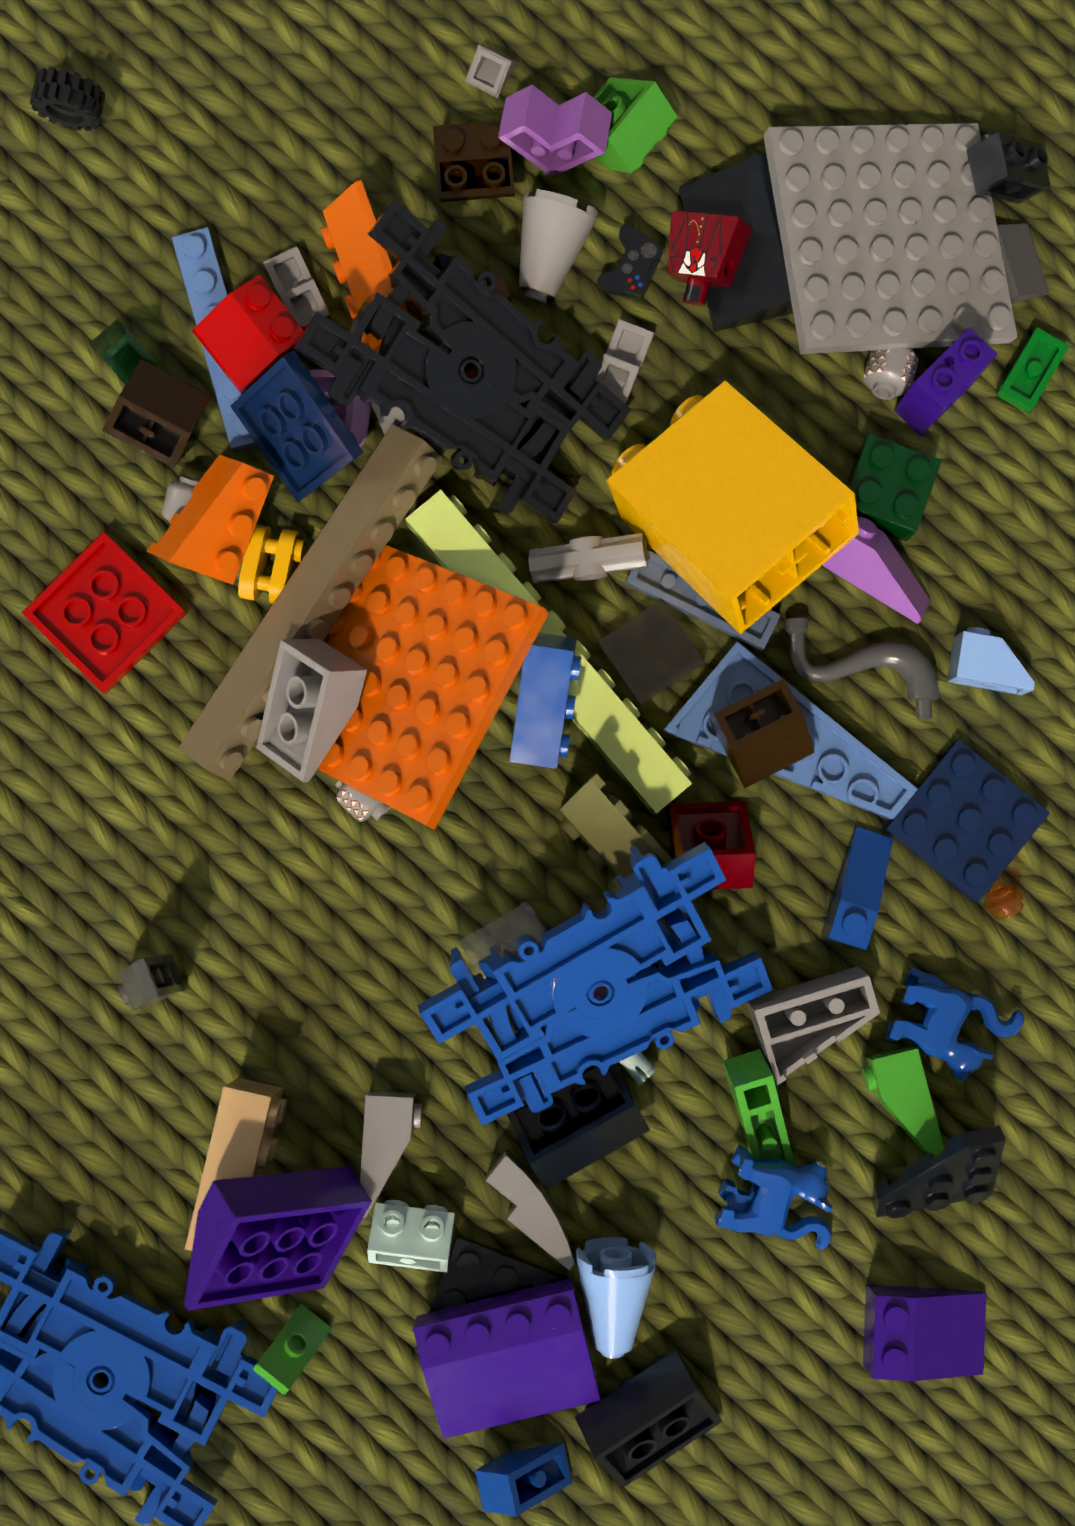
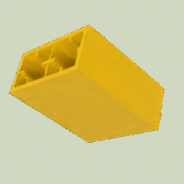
M727 381L722 382L706 397L695 395L685 400L673 414L670 427L647 446L636 444L623 452L614 464L612 476L606 480L621 519L636 534L643 533L646 544L740 635L859 534L855 493Z

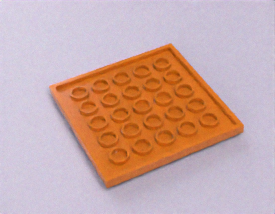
M385 545L370 571L350 598L349 603L344 607L327 636L323 639V642L367 669L357 709L317 770L435 830L549 612L540 605Z

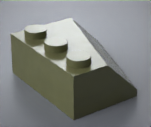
M597 773L559 810V815L563 818L559 823L561 828L574 841L579 836L590 847L585 852L586 855L600 869L606 865L616 876L620 874L623 879L632 875L634 872L631 868V852L629 848L634 845L642 855L653 854L660 866L672 861L671 857L643 826L638 824L634 827L630 823L633 816L619 799L612 794L608 798L603 794L600 789L606 783ZM614 878V879L612 880V883H613L619 890H621V888H620L618 882H617L616 879Z

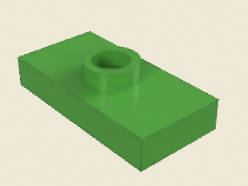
M300 1304L252 1370L285 1395L332 1328L304 1305Z

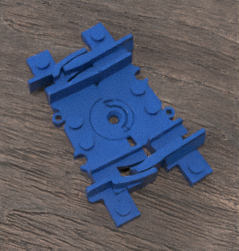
M706 842L663 866H660L653 854L642 855L635 845L632 846L629 850L631 852V868L634 873L625 879L620 874L615 877L621 890L616 893L603 892L607 899L605 909L600 912H593L587 903H583L579 914L545 932L539 944L536 943L531 935L520 936L515 944L519 953L518 956L507 954L501 957L494 945L489 948L491 955L478 962L487 977L486 979H484L481 973L474 976L457 947L450 950V971L457 983L417 1005L420 1015L439 1044L476 1024L494 1053L500 1070L464 1086L482 1126L523 1107V1100L525 1099L530 1110L535 1113L550 1107L553 1104L551 1093L573 1083L585 1085L586 1082L582 1075L587 1067L597 1066L602 1075H606L611 1065L647 1049L652 1039L660 1049L671 1047L674 1043L672 1030L684 1032L701 1024L697 1011L700 1006L698 999L706 996L711 1010L719 1022L722 1023L731 1017V1009L773 990L762 959L756 951L722 967L714 953L709 955L708 952L702 951L701 946L711 941V938L691 900L726 881L717 860ZM661 917H664L665 920L668 922V924L673 930L675 938L673 937L667 926L664 924V922L660 919ZM657 962L658 967H656V966H654V965L651 966V967H648V966H650L651 964ZM597 987H607V991L603 995L598 997L593 995ZM506 1006L508 1008L511 1019L518 1031L517 1033H514L512 1026L509 1022Z
M1 1228L0 1281L12 1287L0 1310V1415L5 1418L7 1429H11L18 1419L28 1420L32 1426V1431L26 1441L39 1440L72 1463L86 1462L80 1470V1479L87 1485L96 1483L101 1475L104 1474L106 1485L123 1497L131 1490L140 1491L146 1481L155 1485V1488L134 1519L141 1525L150 1524L155 1517L167 1526H203L218 1500L184 1478L194 1463L191 1460L189 1448L194 1442L205 1446L215 1430L228 1400L264 1418L278 1391L252 1370L258 1361L241 1353L248 1339L247 1333L243 1331L247 1322L240 1319L228 1325L221 1336L214 1333V1328L208 1326L204 1333L196 1330L192 1319L185 1323L184 1329L174 1330L168 1322L169 1315L173 1311L172 1308L160 1311L125 1292L118 1295L111 1294L117 1287V1279L114 1275L105 1273L97 1278L93 1284L90 1274L87 1273L90 1264L87 1262L80 1264L67 1257L61 1271L54 1266L71 1231L64 1229L50 1233L40 1249ZM102 1282L107 1283L108 1288H104ZM46 1304V1308L37 1316L39 1310ZM96 1373H105L109 1378L108 1385H98L95 1381ZM198 1384L217 1393L216 1398L212 1394L206 1398L202 1393H199L194 1402ZM137 1400L162 1412L153 1426L152 1414L139 1404ZM193 1402H194V1405H193V1408H192V1410H191L190 1416H189L187 1422L184 1423V1421H185V1419H186V1417H187V1415H188V1413H189V1411H190V1409H191V1406H192V1404H193ZM163 1424L180 1433L177 1439L163 1429L161 1425Z

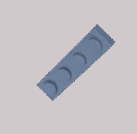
M648 550V567L631 570L625 585L760 651L765 649L781 616L769 610L740 635L659 555Z

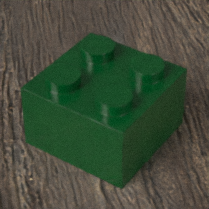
M868 434L859 447L846 484L855 493L857 516L869 519L886 535L907 542L918 530L942 460Z

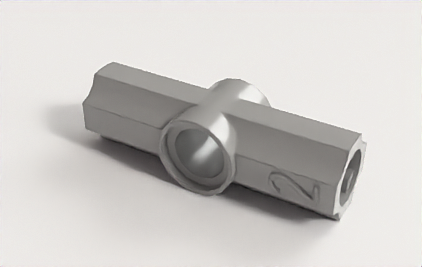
M638 533L605 539L602 536L581 537L570 540L569 544L536 548L529 550L528 562L533 583L538 584L572 578L575 581L600 579L607 577V573L648 567L649 558L645 535Z

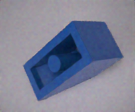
M561 1442L503 1454L475 1470L483 1511L515 1517L572 1484L565 1446Z

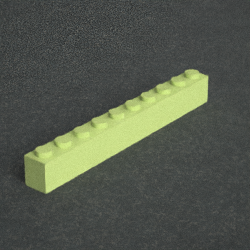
M439 490L405 518L408 528L441 567L539 605L538 601L541 600L538 592L528 581L524 584L520 583L513 574L516 571L514 564L503 552L498 556L488 545L492 542L489 535L478 523L473 527L464 517L467 510L454 495L448 498L442 490ZM551 610L539 633L567 637L562 632L566 628L565 624ZM577 640L575 656H581L582 659L579 679L571 680L569 695L576 696L572 721L654 816L692 784L687 778L691 775V772L677 756L671 759L662 749L666 745L663 738L654 728L650 727L648 730L644 728L637 719L641 714L628 698H625L623 701L620 700L612 690L616 686L614 681L602 668L596 671L587 661L591 655Z

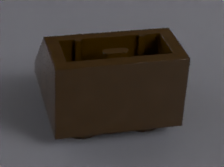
M501 121L433 126L439 202L515 196L511 147L498 138Z
M140 359L121 391L102 431L175 468L179 464L212 396L146 360Z
M785 678L714 713L708 719L744 789L815 753L803 712Z

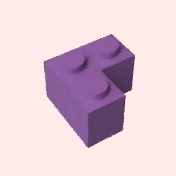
M530 85L506 97L498 138L553 177L605 153L612 112L587 92L558 105L541 90L537 89L534 85Z

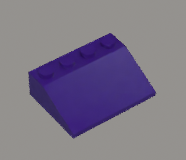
M350 1166L213 1180L197 1214L184 1302L186 1309L189 1311L325 1288L372 1202Z
M572 1278L416 1316L413 1331L422 1371L443 1439L600 1401Z

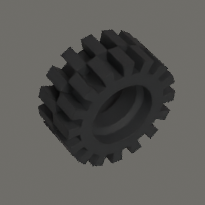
M49 67L48 70L41 68L40 72L37 71L30 105H32L34 111H38L39 116L42 118L48 117L49 122L53 124L59 122L62 124L61 127L67 129L68 126H72L74 130L81 131L82 127L85 131H91V128L96 129L99 126L105 93L101 91L102 88L98 84L92 85L93 80L90 78H81L80 73L74 72L73 75L68 73V69L61 68L60 71L55 67Z

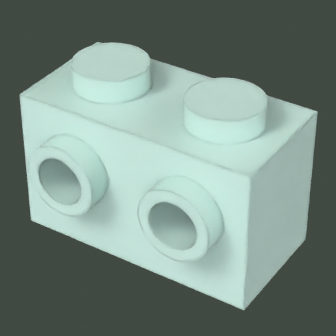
M387 1200L385 1204L375 1203L367 1249L368 1263L447 1273L455 1213L448 1212L446 1208L438 1205H427L424 1209L408 1207L407 1203L399 1200Z

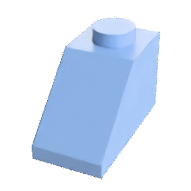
M977 627L967 628V632L963 631L954 637L947 682L1017 695H1024L1034 690L1035 682L1003 638L990 636V630Z

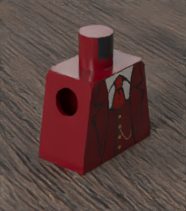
M672 211L668 272L680 282L686 283L683 297L684 303L694 306H705L709 286L727 288L731 285L752 230L740 217Z

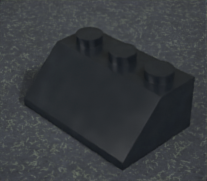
M614 1064L609 1067L606 1075H602L597 1066L587 1067L582 1075L586 1082L585 1085L573 1083L551 1093L553 1104L540 1112H532L525 1099L523 1100V1107L507 1114L530 1166L546 1189L650 1131Z
M676 1350L670 1354L658 1357L649 1368L635 1377L625 1379L616 1390L600 1399V1401L589 1403L584 1411L575 1416L576 1422L594 1459L622 1488L723 1422L691 1369Z

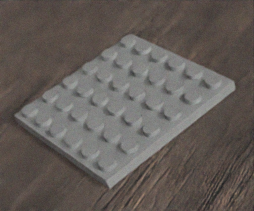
M978 123L768 127L763 136L800 354L889 350L899 347L951 346L969 327L987 344L1011 343L1017 338L992 197L975 192L966 151L980 142L981 137Z

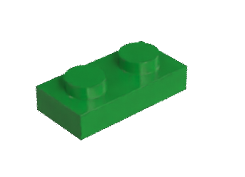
M1037 327L1023 347L996 396L1029 414L1035 407L1070 346Z

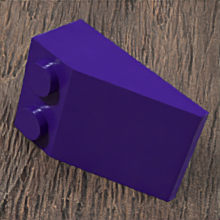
M866 1284L863 1366L872 1379L922 1381L983 1375L986 1293L984 1291Z

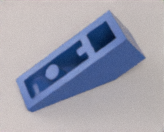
M857 826L854 828L820 937L856 949L867 950L879 912L893 838Z

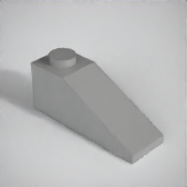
M369 1091L365 1095L360 1183L372 1202L363 1218L367 1217L414 1134V1128H421L423 1106L422 1104H416V1093Z

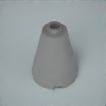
M530 189L526 190L523 200L519 288L525 291L524 298L546 304L547 298L555 299L596 223L598 211L594 207L588 205L585 212L576 208L578 200L572 197L541 189H536L534 197Z

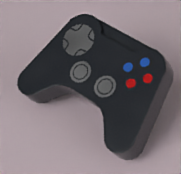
M625 224L621 226L619 231V240L625 248L622 260L617 269L603 273L598 277L597 287L601 292L632 299H641L646 294L661 261L662 247L636 228Z

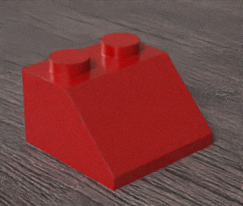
M258 275L230 292L193 328L192 332L241 393L251 387L284 355L293 350L299 355L300 352L294 349V346L304 330L263 277Z

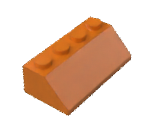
M362 180L354 182L322 211L327 225L320 228L327 250L333 248L336 250L339 260L332 262L339 284L347 282L351 295L344 298L352 319L356 317L367 297L377 292L383 295L389 290L391 278L388 275L393 270L387 251L367 234L376 223V219ZM404 301L403 304L400 306V308L403 309L405 312L408 313V310H407V307H406V304H405V301ZM364 332L362 342L379 353L382 339L377 340L371 333L367 335Z

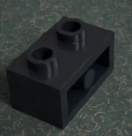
M993 131L982 136L979 143L966 150L977 194L1020 204L1051 187L1046 167L1048 165V156L1042 144L1026 140L1023 137L1005 134L1002 131Z

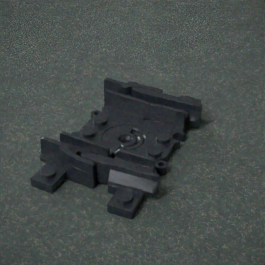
M394 199L367 233L398 260V263L388 275L391 278V287L383 295L377 292L365 299L349 333L317 311L313 314L294 349L336 377L328 390L329 400L332 405H348L358 395L364 403L372 401L377 404L382 417L388 416L393 407H398L404 413V421L400 425V429L412 428L443 450L452 448L457 450L450 458V463L454 469L467 470L473 464L475 469L473 476L484 480L493 487L496 485L501 474L506 476L505 481L489 506V510L492 512L509 514L513 511L519 500L551 523H558L577 490L546 469L567 433L580 419L600 438L610 440L631 409L600 381L595 382L593 380L601 370L602 364L592 353H581L575 360L561 347L558 335L551 337L547 344L542 343L537 334L539 327L543 325V321H531L502 294L492 295L490 291L494 290L497 285V279L493 273L485 271L474 278L473 268L458 255L448 256L440 253L435 261L431 263L426 257L449 227L437 220L427 228ZM483 279L487 281V286L483 284ZM405 300L415 309V316L418 319L426 316L425 329L439 342L438 346L417 332L421 322L400 308ZM364 332L367 335L371 333L377 340L382 339L379 353L362 342ZM468 363H472L477 369V374L474 378H469L465 375L464 368ZM461 456L464 458L463 464L460 463Z

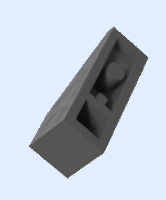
M172 954L139 959L118 973L122 981L118 983L119 993L124 1003L131 1005L132 1010L144 1008L186 990Z

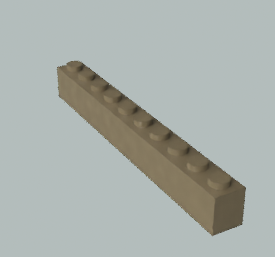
M394 424L391 425L179 745V750L204 769L230 781L235 772L240 768L243 760L259 736L281 640L319 638L323 641L340 613L349 603L350 598L370 571L377 557L392 538L393 533L443 458L427 442L404 429H400V427Z

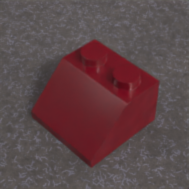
M746 801L669 804L671 859L674 860L706 842L726 878V881L710 890L753 888L756 853Z

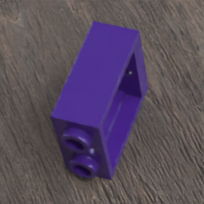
M969 327L913 383L894 412L916 433L922 436L975 383L998 353Z

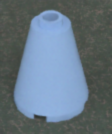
M622 1237L590 1239L585 1242L584 1250H581L580 1247L576 1250V1263L592 1344L601 1355L607 1358H620L624 1353L632 1349L657 1260L654 1249L647 1244L639 1241V1248L627 1246L628 1238Z

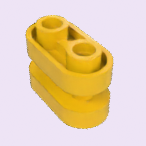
M256 524L241 567L238 585L240 598L257 601L261 590L269 592V603L273 604L297 569L298 562L300 563L306 554L307 543L306 540H301L300 531L283 529L279 539L271 538L270 526ZM269 553L275 554L271 576H266L265 570Z

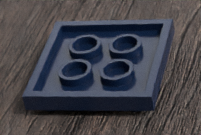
M294 350L277 361L230 405L297 502L307 497L364 453L357 443L355 436L348 430L335 411L331 401L324 395L311 376L309 369Z
M958 739L949 747L917 787L918 790L897 816L890 820L884 830L972 902L978 903L1050 812Z

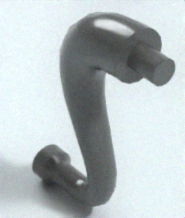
M808 618L785 619V631L789 634L791 661L795 671L802 678L812 682H828L874 667L891 668L902 676L906 684L907 701H916V719H932L931 701L940 699L936 673L929 659L918 648L904 642L885 641L873 643L829 664L813 666L808 662L805 654V633L808 630Z

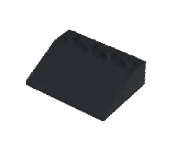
M762 153L752 156L679 188L683 212L737 216L752 228L731 285L727 288L709 286L706 303L713 331L716 332L793 314L767 154Z

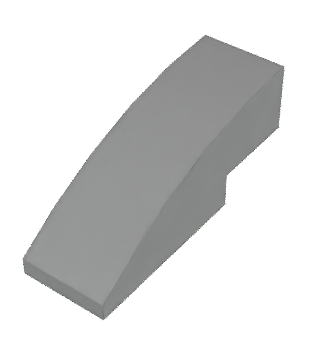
M506 1149L487 1173L486 1181L514 1203L507 1212V1220L570 1271L574 1265V1255L566 1230L554 1205L528 1169Z

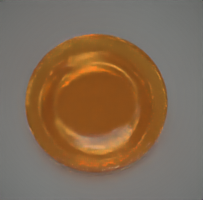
M1010 885L994 888L988 893L989 897L984 902L986 911L992 913L996 919L1011 917L1020 912L1024 907L1021 901L1023 899L1021 889L1011 888Z

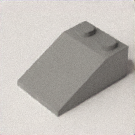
M319 638L282 639L256 748L302 782H309L357 709L367 669Z

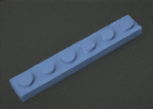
M208 227L172 237L196 325L228 295ZM202 345L232 451L235 453L258 446L230 407L246 390L241 393L238 391Z

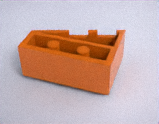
M219 454L190 492L193 495L180 514L175 512L168 522L171 526L158 543L153 542L146 552L167 562L233 585L274 476Z

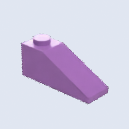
M857 516L859 534L822 566L919 624L930 599L886 534L879 530L869 519Z

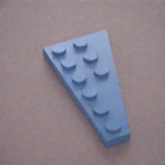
M736 642L663 732L727 756L708 719L714 713L783 678L739 642ZM787 683L803 712L815 753L774 773V775L889 820L894 819L918 789Z

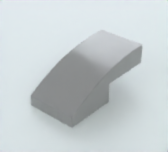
M297 246L263 262L282 303L301 328L307 326L313 314L317 311L325 317L330 316Z
M619 319L607 352L603 356L601 370L596 375L594 381H600L625 404L642 368L655 335L654 332Z

